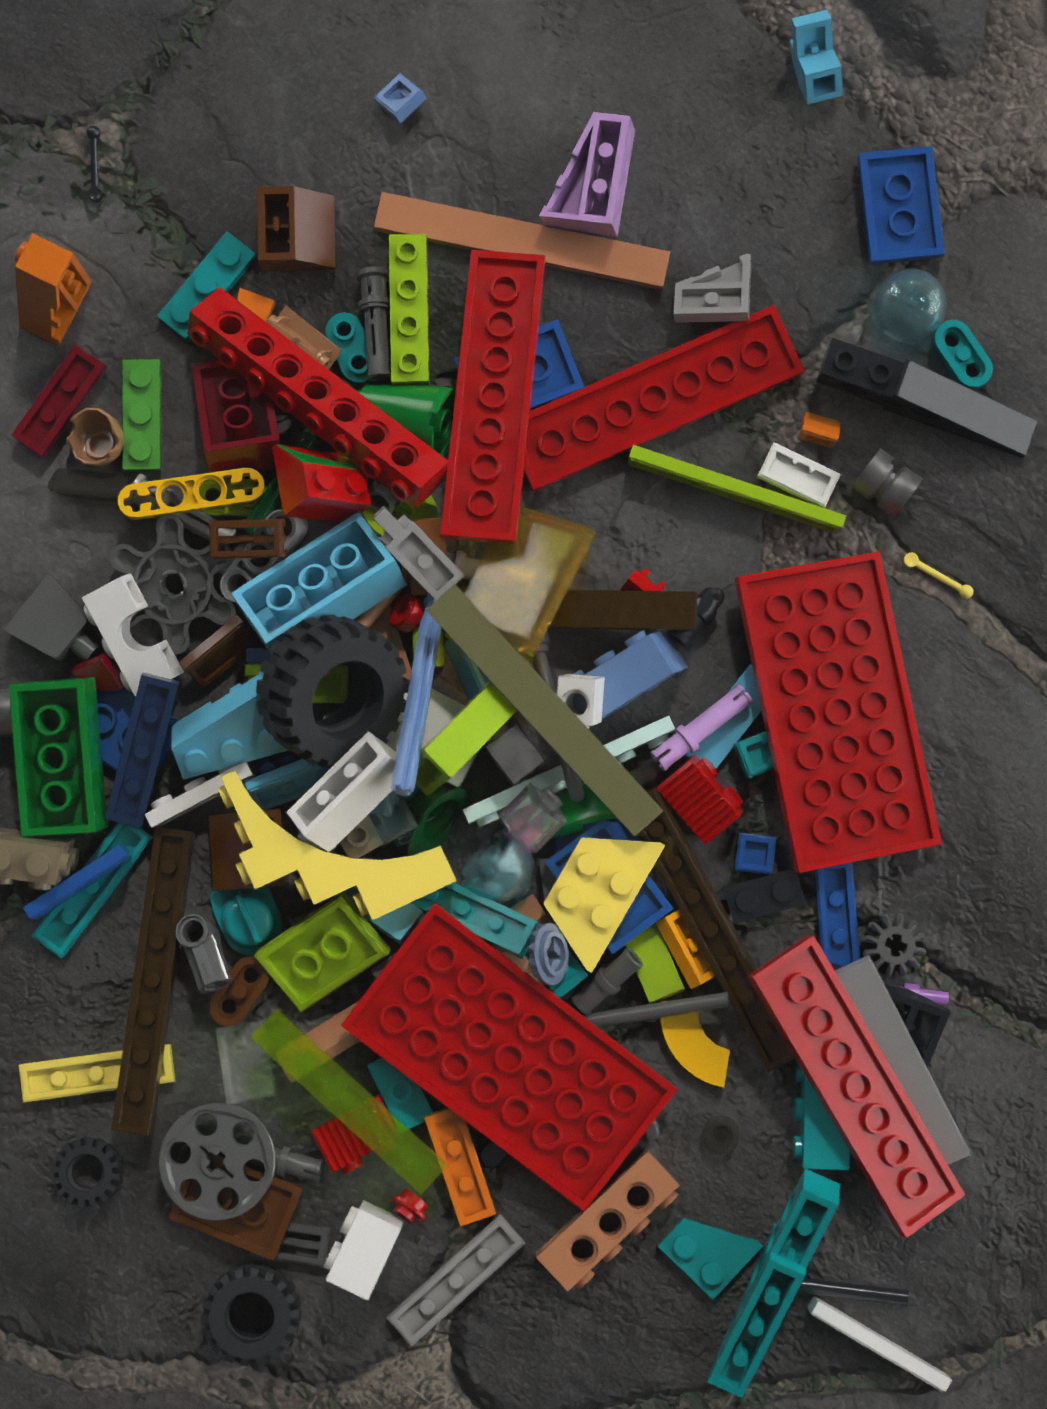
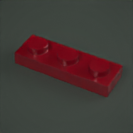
M74 344L11 436L45 458L71 421L73 415L76 414L104 374L107 366Z

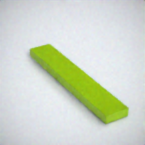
M636 445L632 446L627 462L629 466L833 534L840 532L847 516Z

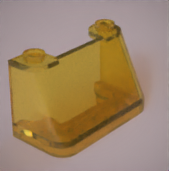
M521 506L517 545L490 543L464 594L531 666L534 661L533 657L541 646L567 591L591 550L597 531L580 523ZM446 632L445 637L453 640Z

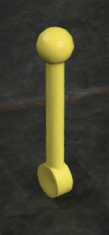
M913 552L905 555L903 563L906 567L920 569L958 591L959 595L964 599H969L973 596V588L970 585H961L922 563Z

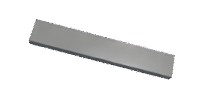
M870 955L835 970L947 1164L949 1165L970 1156L969 1148Z

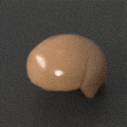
M84 408L73 415L71 418L73 427L71 434L67 437V442L75 459L89 468L108 466L120 455L125 438L119 421L100 408Z

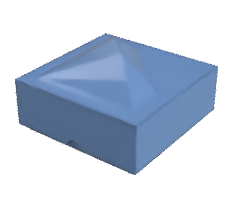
M401 73L374 97L377 105L400 124L427 99L423 91Z

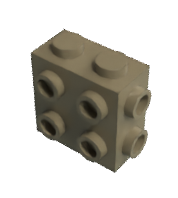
M0 828V884L10 885L13 884V880L27 881L29 888L50 890L51 885H57L68 877L71 871H76L79 849L74 848L75 838L59 835L21 837V830Z

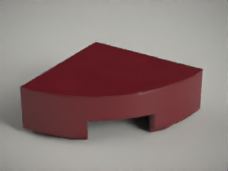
M106 653L75 665L71 672L76 678L95 677L96 690L117 691L124 686L120 679V673Z

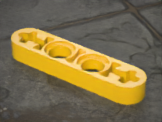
M239 468L135 483L125 486L120 491L118 506L125 517L131 520L161 517L167 514L175 515L256 502L261 497L264 491V480L262 475L255 469ZM244 476H249L251 482L258 483V487L253 488L252 495H245L243 489L232 490L234 498L226 499L227 486L224 478H231V486L241 484ZM206 481H214L221 488L219 498L214 501H206L199 494L200 486ZM170 486L180 488L184 495L182 503L175 507L167 506L162 501L163 491ZM156 488L155 498L159 509L151 510L152 502L140 504V511L133 512L131 506L124 505V501L130 500V493L137 492L139 498L151 497L149 489Z

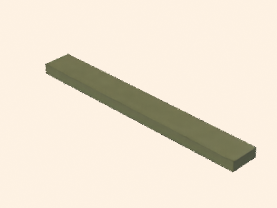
M453 584L426 609L634 836L639 834L663 812V809L456 584Z

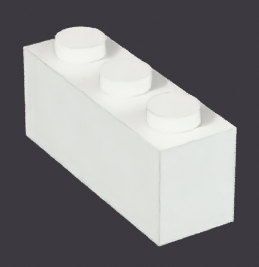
M368 731L287 811V814L307 839L330 852L392 791L391 785L397 754L391 747Z

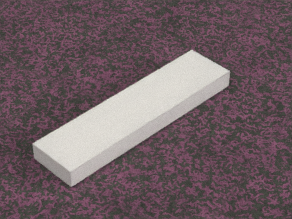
M813 1296L807 1307L814 1317L939 1391L946 1392L952 1381L946 1373L818 1297Z

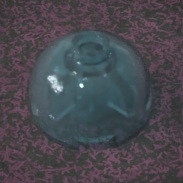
M917 268L901 269L886 277L877 288L872 302L873 320L879 331L883 335L887 334L890 338L900 341L904 345L918 344L932 337L937 328L943 323L947 311L946 292L940 281L929 272Z
M506 828L495 833L499 840L493 843L487 850L481 845L469 858L461 872L466 878L460 882L463 887L476 896L488 898L497 903H504L512 898L517 900L523 897L531 887L529 880L534 871V859L530 847L513 829Z

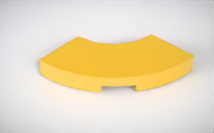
M699 1012L660 1018L664 1039L677 1061L695 1077L709 1084L724 1088L730 1050L716 1045L705 1035L699 1022Z

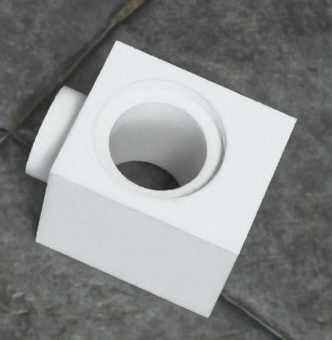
M578 674L558 676L557 695L588 729L590 726L601 723L605 677ZM576 693L583 695L587 701V708L584 713L578 712L573 706V697Z

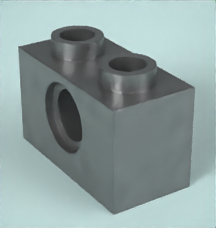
M506 724L503 725L488 740L490 745L486 747V752L512 786L521 783L544 765L543 758L517 724L511 729Z

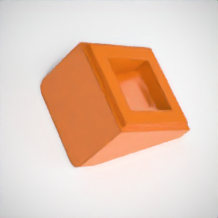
M806 412L798 437H800L799 439L829 448L834 447L840 434V422Z

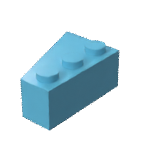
M259 670V675L243 685L240 683L230 688V693L214 703L211 701L172 725V751L183 780L288 751L274 740L273 735L266 731L262 724L264 717L258 714L256 703L257 700L261 699V695L256 693L257 680H262L263 672Z

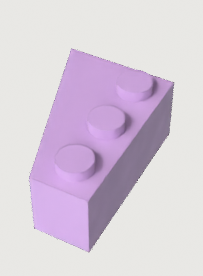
M593 112L572 152L573 156L566 170L558 178L555 184L556 189L547 206L544 205L539 215L544 226L578 233L618 237L635 129L630 116Z

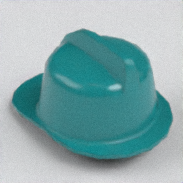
M212 886L210 896L212 910L225 940L232 949L243 955L254 956L256 950L281 934L283 926L281 915L269 887L256 890L252 888L213 891Z

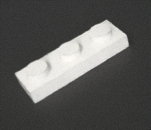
M245 762L218 770L220 775L208 781L204 777H200L185 785L186 793L174 799L169 794L150 804L153 810L145 814L151 828H159L220 796L218 788L224 785L221 777L232 771H236L242 783H245V780L256 777L252 772L250 763Z

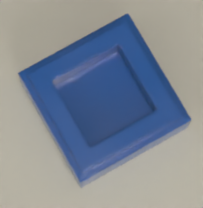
M738 833L734 870L772 874L776 837Z

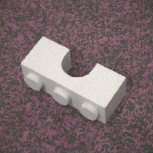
M131 573L121 576L82 597L85 603L84 612L87 619L92 625H97L103 636L102 646L111 659L116 660L121 670L120 679L122 684L129 692H133L135 697L142 672L168 679H173L184 673L167 640L154 646H143L132 637L130 632L131 619L137 612L148 607V604Z

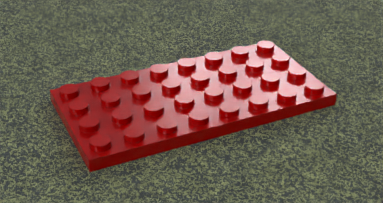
M880 551L736 577L734 581L795 874L941 845V836Z
M435 902L341 1023L344 1029L584 1212L678 1090L671 1082L544 985H541L539 981Z

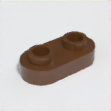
M254 956L240 959L230 971L232 981L228 983L227 987L216 991L211 998L209 1010L212 1018L217 1023L224 1026H233L240 1023L268 986L271 976ZM249 968L256 969L259 974L257 981L254 983L247 981L245 978V973ZM227 999L234 1000L237 1005L236 1011L232 1014L225 1012L223 1004Z

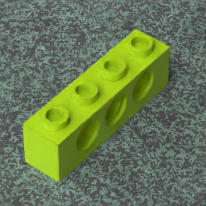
M390 234L392 385L430 386L428 246L426 234Z

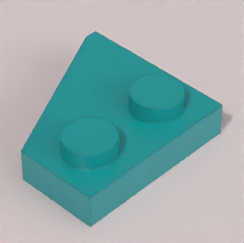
M682 1217L657 1244L712 1299L725 1288L763 1247L756 1239L730 1233L727 1230L711 1227L686 1217Z

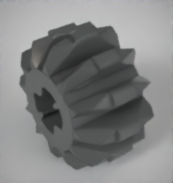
M897 913L893 924L888 914H882L880 916L882 928L875 922H870L867 925L875 933L874 937L869 935H862L861 937L862 942L872 943V948L862 951V956L870 955L871 957L875 955L876 958L873 960L876 969L880 968L884 963L883 975L886 977H891L894 966L899 976H906L905 962L910 967L917 969L920 964L912 955L914 953L925 955L926 949L915 947V942L924 940L925 934H911L917 926L915 920H910L903 927V914ZM893 934L896 935V941L902 943L900 951L894 950V956L890 955L891 949L885 947L887 939L893 940Z

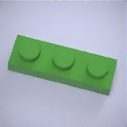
M160 359L123 360L124 472H162V362Z

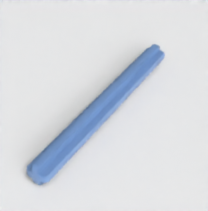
M429 593L424 599L425 609L420 620L391 785L393 793L401 794L402 796H409L415 787L442 628L426 611L436 601Z

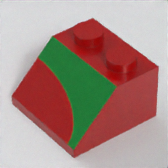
M279 444L272 447L284 516L341 523L358 511L362 513L371 506L366 474L362 468L340 454Z

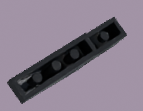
M832 338L827 347L815 381L816 383L884 406L883 410L1021 458L1026 456L1037 424V420L906 359L905 362H901Z

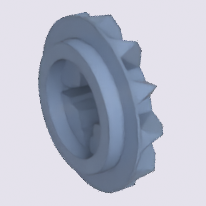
M555 924L537 925L536 930L530 933L531 945L527 947V950L530 952V958L527 963L532 965V976L538 978L541 985H555L562 980L566 972L569 958L568 946L563 933Z

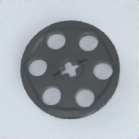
M212 1103L199 1106L182 1115L167 1132L159 1155L161 1180L170 1198L182 1210L206 1220L234 1218L254 1207L269 1189L276 1167L274 1144L264 1124L246 1109L227 1103ZM204 1113L212 1114L217 1120L216 1131L207 1136L201 1134L197 1129V1119ZM240 1122H247L254 1129V1138L248 1144H240L234 1138V1128ZM176 1142H184L190 1147L191 1156L184 1164H179L171 1158L170 1150ZM212 1152L215 1155L221 1152L224 1153L226 1157L223 1163L228 1171L221 1168L212 1170L209 1167L212 1163L209 1153ZM251 1159H257L264 1164L265 1174L259 1181L249 1180L244 1173L245 1164ZM186 1179H195L200 1183L202 1191L197 1200L190 1201L183 1197L181 1186ZM229 1187L237 1192L239 1201L234 1209L227 1210L220 1206L218 1195L223 1188Z

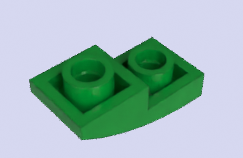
M587 784L582 785L584 798L580 802L572 801L567 790L541 803L547 839L584 832L583 824L615 819L617 817Z

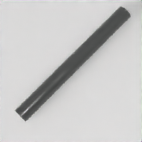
M723 992L590 1013L588 1015L583 1014V1016L597 1027H605L731 1007L729 993Z

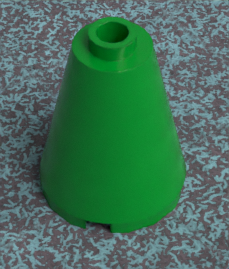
M367 384L362 390H357V392L441 456H444L451 440V433L447 432L450 422L453 421L455 389L449 386Z

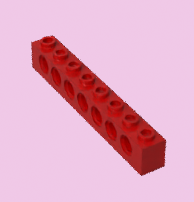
M221 287L217 288L190 311L187 335L191 337L196 345L207 349L226 368L233 369L245 378L252 388L262 391L275 401L282 411L290 413L301 421L308 431L319 435L331 444L338 454L349 458L361 467L368 477L376 479L387 487L398 500L405 501L416 509L443 484L449 464L447 459Z

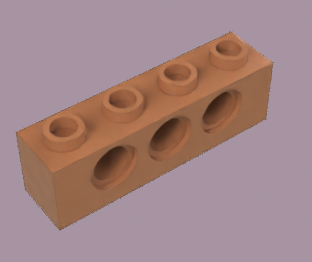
M645 1148L598 1193L585 1212L581 1209L536 1252V1258L567 1292L574 1285L577 1289L582 1288L594 1276L595 1273L591 1269L603 1259L607 1263L614 1258L622 1249L619 1243L629 1233L633 1236L639 1234L649 1224L650 1220L647 1216L657 1206L663 1210L678 1196L675 1191L679 1186L678 1182ZM634 1186H643L648 1190V1198L641 1205H633L627 1200L628 1191ZM608 1212L616 1213L621 1218L619 1227L611 1232L604 1231L599 1226L601 1216ZM578 1239H587L592 1243L593 1250L587 1257H576L571 1252L573 1243Z

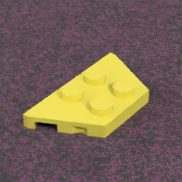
M581 838L543 904L587 971L593 972L664 849V844L659 842Z

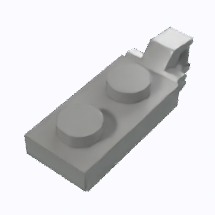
M383 506L372 516L386 531L379 537L385 543L384 546L435 600L465 576L413 520L410 521L405 514L396 520Z

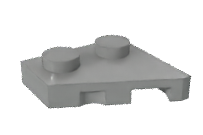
M751 254L739 256V263L722 270L719 266H715L704 271L700 276L689 277L675 283V323L749 321Z

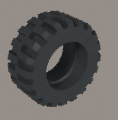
M322 615L319 619L311 617L301 622V628L292 626L284 632L286 638L281 643L276 640L270 648V651L273 653L269 660H263L260 671L263 672L262 680H257L256 693L261 695V699L257 700L256 703L258 714L264 717L262 724L266 731L274 736V740L311 764H318L322 768H332L368 731L387 744L389 742L387 736L391 731L396 732L400 725V722L397 720L400 713L405 711L406 700H404V693H408L409 688L408 679L402 676L406 673L404 660L398 657V650L393 643L387 641L385 636L353 619L344 616L339 618L335 615ZM349 661L353 680L348 698L333 715L315 721L312 701L318 683L330 669L338 664Z

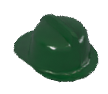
M441 785L428 796L421 789L417 791L406 810L408 825L413 832L408 844L407 856H413L442 846L454 822L460 816L468 801V793L463 788L448 790Z

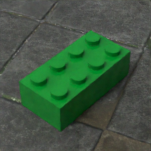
M95 677L10 684L9 696L21 837L90 833L108 827L107 819H105L106 800Z

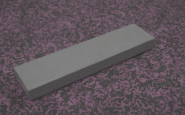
M499 1214L388 1314L386 1318L412 1347L525 1244V1241L508 1221Z

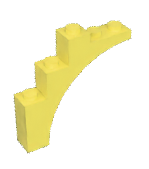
M236 771L221 777L224 785L219 787L218 791L226 808L229 809L234 806L240 820L235 822L234 825L243 844L250 841L253 848L239 854L242 862L236 864L245 886L252 883L256 890L298 870L300 878L295 879L294 882L303 901L311 898L313 905L356 886L359 893L352 895L361 916L369 914L371 920H374L457 881L441 846L413 856L386 860L354 859L319 850L293 837L273 822L250 797Z

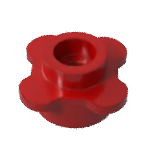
M404 1189L400 1195H395L392 1198L391 1202L396 1206L394 1212L406 1222L412 1224L415 1220L422 1223L426 1218L424 1213L428 1209V1205L413 1192Z

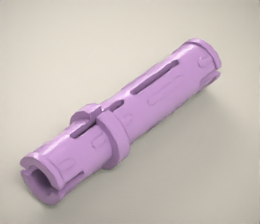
M737 684L734 689L685 727L683 725L675 729L676 734L650 752L653 760L656 763L660 762L659 767L666 771L668 767L689 751L694 753L699 749L698 744L745 707L753 703L749 693L746 692L744 694L745 688Z

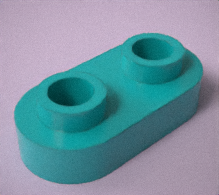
M346 312L338 313L330 318L326 326L327 338L343 350L336 360L343 376L348 382L354 385L368 384L371 381L367 378L366 335L363 326L355 315ZM340 326H349L351 332L347 336L339 335L337 331ZM358 358L366 362L365 367L360 370L352 367L353 361Z
M958 320L943 322L933 335L932 343L936 353L957 383L971 390L981 388L992 376L993 365L990 358L966 324ZM953 336L957 341V345L955 347L948 346L945 343V337ZM966 367H975L978 372L977 377L968 376Z

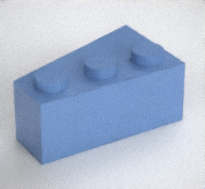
M643 630L624 642L627 648L615 655L613 650L593 661L596 668L587 674H584L582 670L574 673L605 677L602 720L628 705L629 702L645 692L658 687L660 683L674 674L681 673L689 668L665 630L646 635ZM576 693L573 697V706L580 713L586 711L587 701L583 695Z

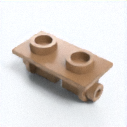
M287 306L283 308L278 317L271 315L266 321L328 370H330L343 351Z

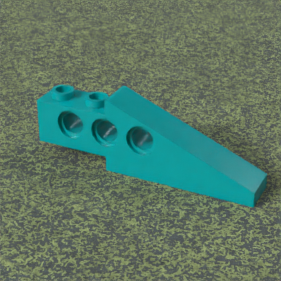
M806 1168L804 1169L777 1224L774 1223L708 1374L707 1383L743 1398L804 1280L806 1268L839 1206V1183Z

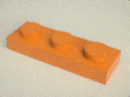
M449 1108L425 1115L424 1118L460 1227L495 1215L496 1211L466 1121Z

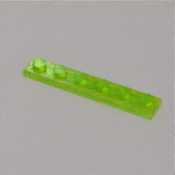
M278 1008L250 1037L420 1194L447 1167L448 1164Z

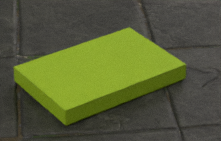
M343 891L256 950L254 957L297 1009L303 1012L389 955L391 948L364 916H361L358 908Z

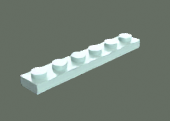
M667 716L604 746L620 763L636 757L634 752L636 748L648 744L651 750L662 745L669 739L668 734L673 732L675 727L670 717ZM559 765L463 809L469 825L477 822L479 828L500 819L497 814L500 810L511 806L513 812L533 804L531 796L544 790L547 796L566 789L567 785L562 767Z

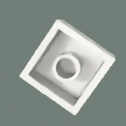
M363 1200L359 1209L352 1206L340 1232L346 1234L343 1244L335 1241L323 1266L330 1270L326 1281L368 1300L398 1237L404 1220Z

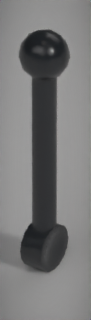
M90 126L86 132L87 137L90 139L91 188H89L87 194L92 202L97 203L103 198V192L99 188L97 139L100 137L101 131L97 126Z

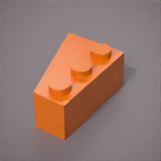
M32 233L28 242L23 241L15 255V262H17L15 265L19 327L59 346L92 280L74 253Z

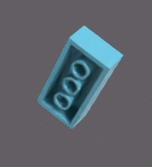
M358 511L231 594L247 621L272 655L273 652L270 651V648L276 640L281 643L286 638L284 632L292 626L301 628L303 620L311 617L319 619L322 615H335L339 618L344 616L355 619L407 584L396 560Z

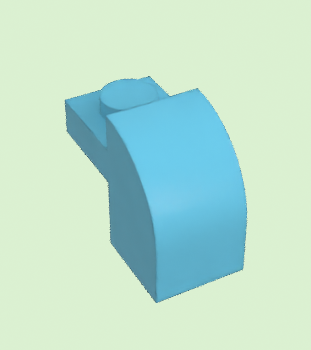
M828 10L792 18L793 39L789 40L791 57L798 84L806 103L811 104L843 96L842 66L833 49L832 18Z

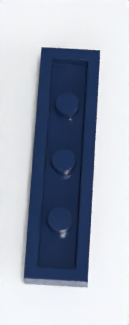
M142 672L105 819L142 828L179 681Z

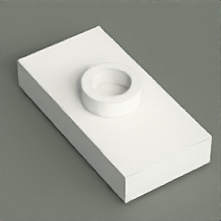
M773 442L757 478L811 504L825 508L841 474Z

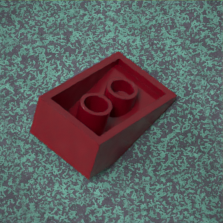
M220 360L192 365L204 451L209 473L239 468H252L257 471L276 469L272 447L276 444H281L273 400L262 391L252 388L245 378L233 369L226 368Z

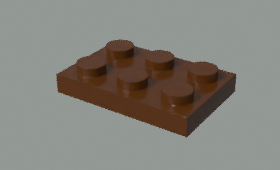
M210 1152L209 1157L212 1163L209 1167L212 1170L221 1168L228 1171L223 1163L226 1156L222 1154L215 1155ZM245 1164L244 1173L249 1180L259 1181L263 1178L264 1171ZM273 1176L271 1185L263 1198L254 1207L239 1216L226 1220L201 1219L182 1210L174 1202L168 1219L275 1261L304 1187ZM186 1179L181 1186L183 1197L190 1201L197 1200L200 1197L202 1191L200 1183L195 1179ZM227 1187L219 1192L218 1202L224 1209H234L238 1205L239 1196L234 1189Z

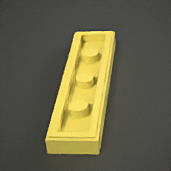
M165 1044L159 1084L175 1082L171 1044ZM123 1050L19 1064L23 1103L117 1090Z

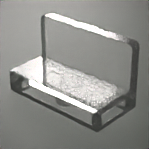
M261 1020L216 1028L227 1105L241 1103L249 1099L273 1096L275 1094V1086L265 1022Z

